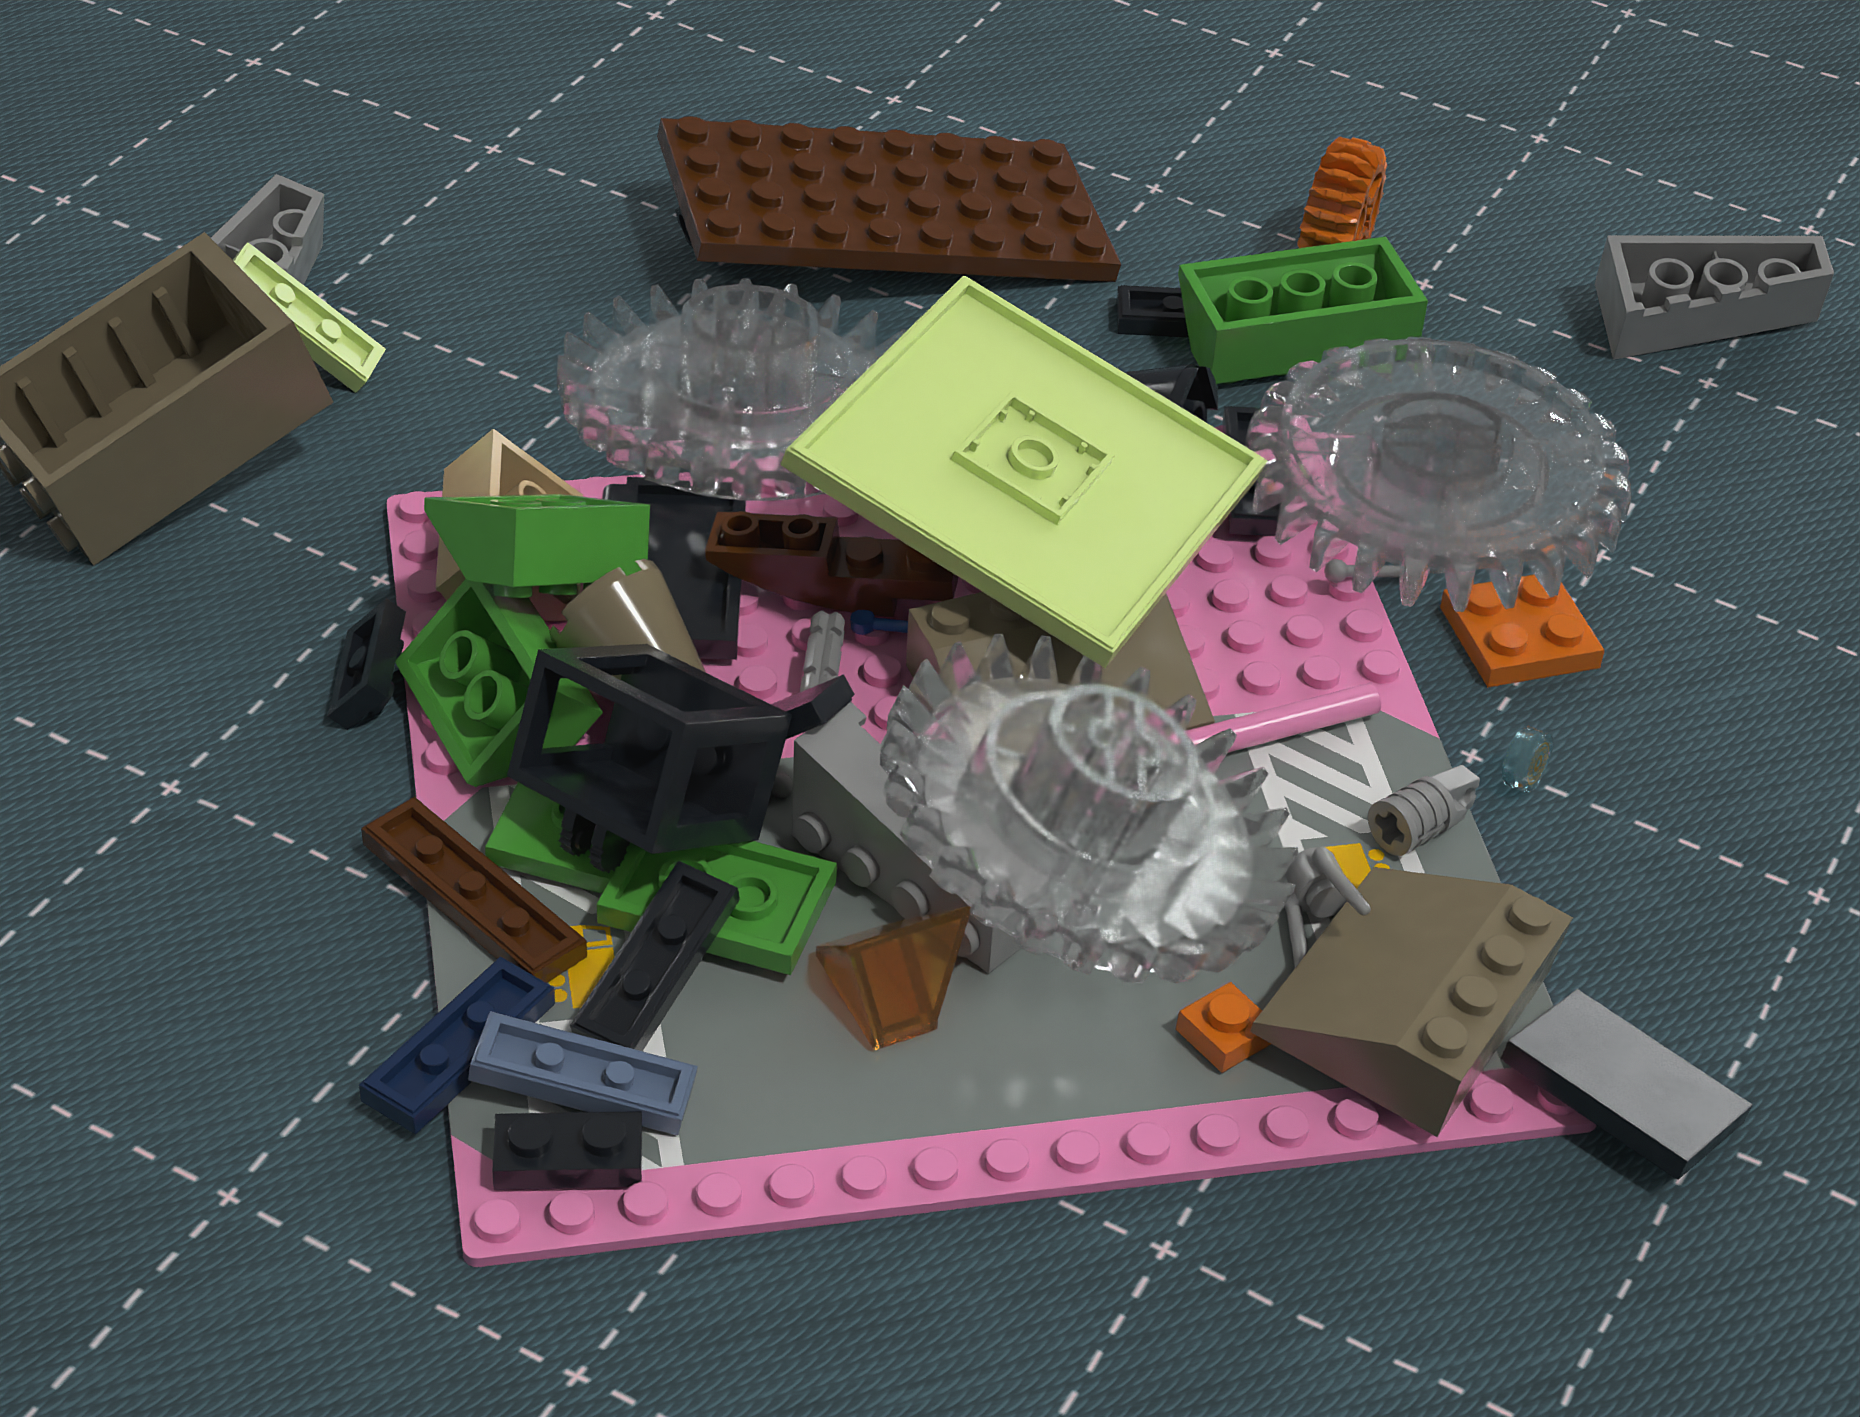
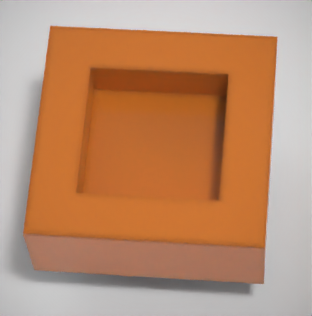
M1232 982L1223 985L1181 1009L1178 1013L1175 1030L1221 1073L1271 1045V1043L1250 1032L1253 1022L1262 1010Z

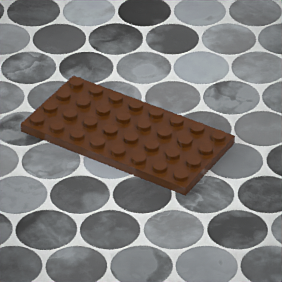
M685 116L680 119H660L657 138L697 261L1116 282L1121 262L1063 143H1057L1049 139H1039L1035 142L1016 141L1000 136H989L986 139L959 137L952 133H939L937 135L910 134L897 129L888 130L887 132L859 131L848 126L828 129L807 127L799 123H788L781 126L756 124L749 120H735L733 122L704 121L693 116Z

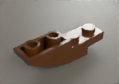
M745 511L717 512L705 548L706 561L764 590L793 600L851 613L857 610H868L876 616L894 617L898 599L931 601L954 599L959 578L901 540L878 539L867 536L840 537L838 518L816 517L806 514H755Z

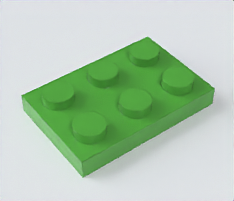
M756 841L651 854L630 843L624 856L625 860L620 863V867L616 868L597 903V923L632 932L679 860L737 887L740 900L706 953L791 975L835 886L837 863Z

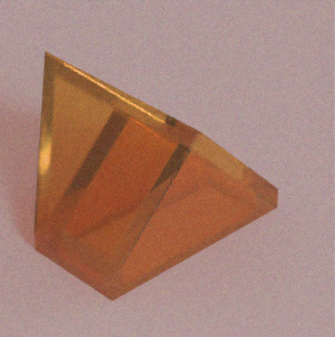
M973 905L877 926L816 946V957L874 1050L937 1029L938 1018Z

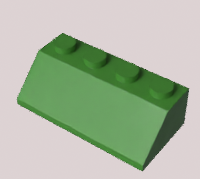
M1387 237L1179 265L1178 276L1191 352L1199 366L1211 369L1216 384L1234 383L1240 380L1274 375L1284 376L1290 373L1322 368H1338L1343 365L1377 360L1386 361L1397 357L1418 355L1428 300Z

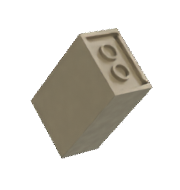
M204 232L0 366V472L13 488L20 483L23 487L19 489V492L40 520L48 514L53 517L46 523L64 549L70 552L78 547L94 566L333 403V400L294 322Z

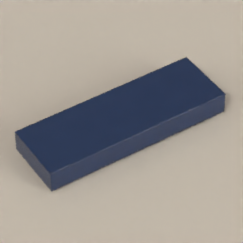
M499 957L359 1084L361 1102L416 1135L472 1082L468 1080L470 1063L490 1011L535 1023L555 1005L554 987L506 959Z

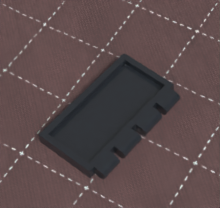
M627 477L626 484L607 485L603 489L602 499L650 505L648 560L653 561L661 571L699 657L704 659L737 660L742 579L706 561L705 548L717 512H746L747 481Z

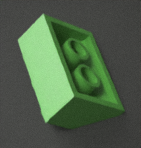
M564 494L425 497L424 499L425 513L466 580L493 584L494 596L512 598L532 597L533 586H539V593L577 594V584L583 583L584 590L603 575L618 567L628 576L641 571V568L635 562L636 560H648L649 504Z
M465 579L397 658L395 663L466 783L478 787L508 777L507 773L538 649H554L557 647L551 640L548 626L529 597L494 596L493 584L467 581ZM567 678L560 679L543 748L574 746L601 716L603 711L587 688Z

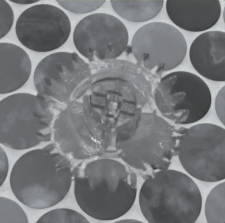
M744 278L736 285L716 286L708 289L703 279H695L691 298L683 304L682 315H679L660 285L657 284L651 286L649 326L642 321L620 295L613 298L612 330L590 312L584 314L583 340L570 332L565 334L564 356L558 355L557 388L566 421L577 428L579 439L590 448L599 452L606 451L607 461L619 468L634 471L644 476L646 480L704 496L745 501L801 499L826 493L780 465L786 449L906 331L904 329L875 348L878 312L871 310L841 337L838 335L841 306L840 296L832 294L817 312L811 303L798 296L797 285L788 284L784 290L769 286L752 285L750 279Z
M1409 336L1407 339L1398 340L1384 338L1364 340L1363 345L1351 349L1347 346L1333 347L1323 351L1320 363L1311 360L1300 362L1291 367L1287 373L1286 380L1272 384L1262 397L1260 410L1255 411L1249 422L1245 447L1267 460L1256 483L1253 511L1257 514L1282 502L1275 540L1280 545L1318 521L1314 532L1309 568L1315 572L1323 568L1350 542L1358 546L1352 579L1354 591L1362 593L1378 575L1387 561L1400 566L1399 585L1402 605L1410 607L1414 605L1425 586L1429 572L1432 574L1444 573L1447 590L1455 612H1464L1468 605L1476 569H1487L1493 586L1505 609L1514 608L1523 573V562L1525 561L1550 597H1554L1559 593L1566 560L1565 555L1589 578L1594 571L1599 543L1613 553L1617 545L1622 522H1626L1632 497L1631 484L1628 480L1630 464L1626 450L1615 443L1616 429L1611 421L1598 413L1590 414L1592 400L1578 390L1565 388L1557 381L1558 375L1541 367H1533L1518 360L1516 355L1504 351H1493L1459 340H1434L1418 336Z
M995 634L976 672L961 641L953 644L939 675L926 658L919 666L909 689L903 685L888 714L887 732L880 746V765L888 775L883 793L886 804L897 816L907 818L900 831V835L907 847L917 855L927 857L933 866L929 876L941 889L951 894L956 893L971 907L970 915L985 926L992 928L997 926L1005 933L1014 937L1019 947L1035 955H1041L1044 952L1062 959L1064 964L1072 970L1090 975L1093 969L1112 971L1114 977L1126 983L1143 984L1150 972H1156L1161 979L1173 983L1191 981L1200 969L1219 973L1235 964L1242 952H1250L1265 940L1280 917L1278 914L1293 893L1296 885L1280 881L1298 856V847L1267 848L1290 814L1287 807L1242 814L1252 802L1269 773L1264 767H1260L1218 781L1214 774L1232 747L1237 734L1229 728L1194 745L1185 732L1196 706L1197 700L1188 694L1164 711L1155 703L1146 699L1150 682V670L1141 666L1126 680L1121 688L1102 685V666L1085 655L1068 684L1058 683L1055 656L1050 636L1041 635L1021 671L1020 678H1017L1003 634Z

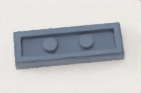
M490 1011L470 1063L468 1080L586 1112L642 1111L643 1127L678 1136L695 1082L698 1066Z

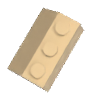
M495 429L488 432L444 469L442 497L564 494L583 497V494ZM439 536L435 589L448 600L466 578ZM581 583L577 584V594L539 593V586H533L532 597H529L544 621H567L561 612L580 593Z

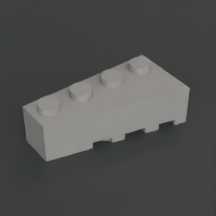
M276 174L211 239L232 260L248 242L304 285L323 246L325 194Z
M1608 235L1596 276L1595 287L1612 357L1615 360L1816 322L1819 319L1834 271L1823 236Z
M850 701L825 724L806 731L794 740L792 836L809 852L817 853L828 861L836 862L837 868L846 873L852 882L860 887H866L892 905L903 918L916 922L942 940L953 953L960 957H966L987 973L992 972L1043 931L1047 883L986 826L973 831L965 823L964 816L956 805L958 800L940 784L929 790L904 766L910 757L891 738L881 745L861 727L865 724L867 716Z

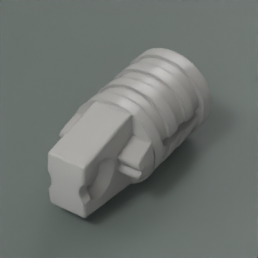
M1459 765L1432 777L1425 776L1415 780L1399 791L1372 804L1368 812V824L1372 836L1378 845L1391 855L1402 856L1438 834L1449 830L1465 818L1467 810L1474 804L1476 798L1475 790L1479 787L1480 778L1464 765Z

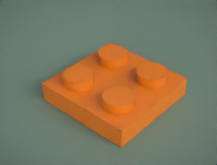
M1555 571L1443 590L1440 608L1487 688L1601 667L1605 650Z

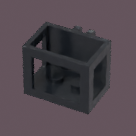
M648 644L538 649L507 776L564 806L565 812L561 824L562 831L559 833L560 839L558 840L561 842L560 847L569 854L578 857L580 854L585 855V852L589 850L590 855L588 858L591 859L590 863L593 867L602 872L610 873L611 870L615 871L616 867H620V863L625 860L626 848L630 845V842L651 854L759 840L792 714ZM611 675H621V679L619 680ZM561 678H567L615 702L604 743L543 748Z

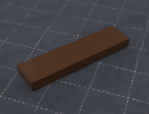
M415 796L361 828L362 841L366 848L496 959L502 957L547 983L587 957V940Z

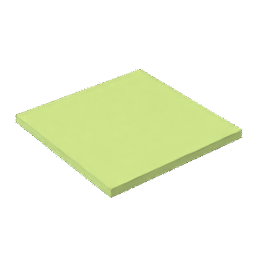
M963 275L786 449L780 465L1106 668L1259 478L1267 460Z

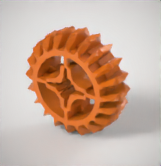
M1338 137L1327 147L1326 154L1321 157L1319 169L1315 172L1314 182L1309 190L1308 201L1304 208V217L1300 226L1301 233L1297 243L1299 248L1371 238L1377 215L1380 212V202L1384 194L1383 187L1387 168L1384 149L1372 145L1367 140L1355 137L1351 139Z

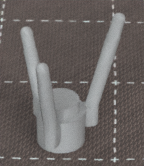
M1314 847L1303 850L1295 855L1286 866L1285 876L1290 887L1280 893L1279 899L1287 912L1294 967L1296 968L1308 952L1303 911L1312 913L1316 917L1326 918L1337 914L1346 902L1363 916L1368 915L1371 908L1362 894L1345 876L1334 854L1326 849V847Z

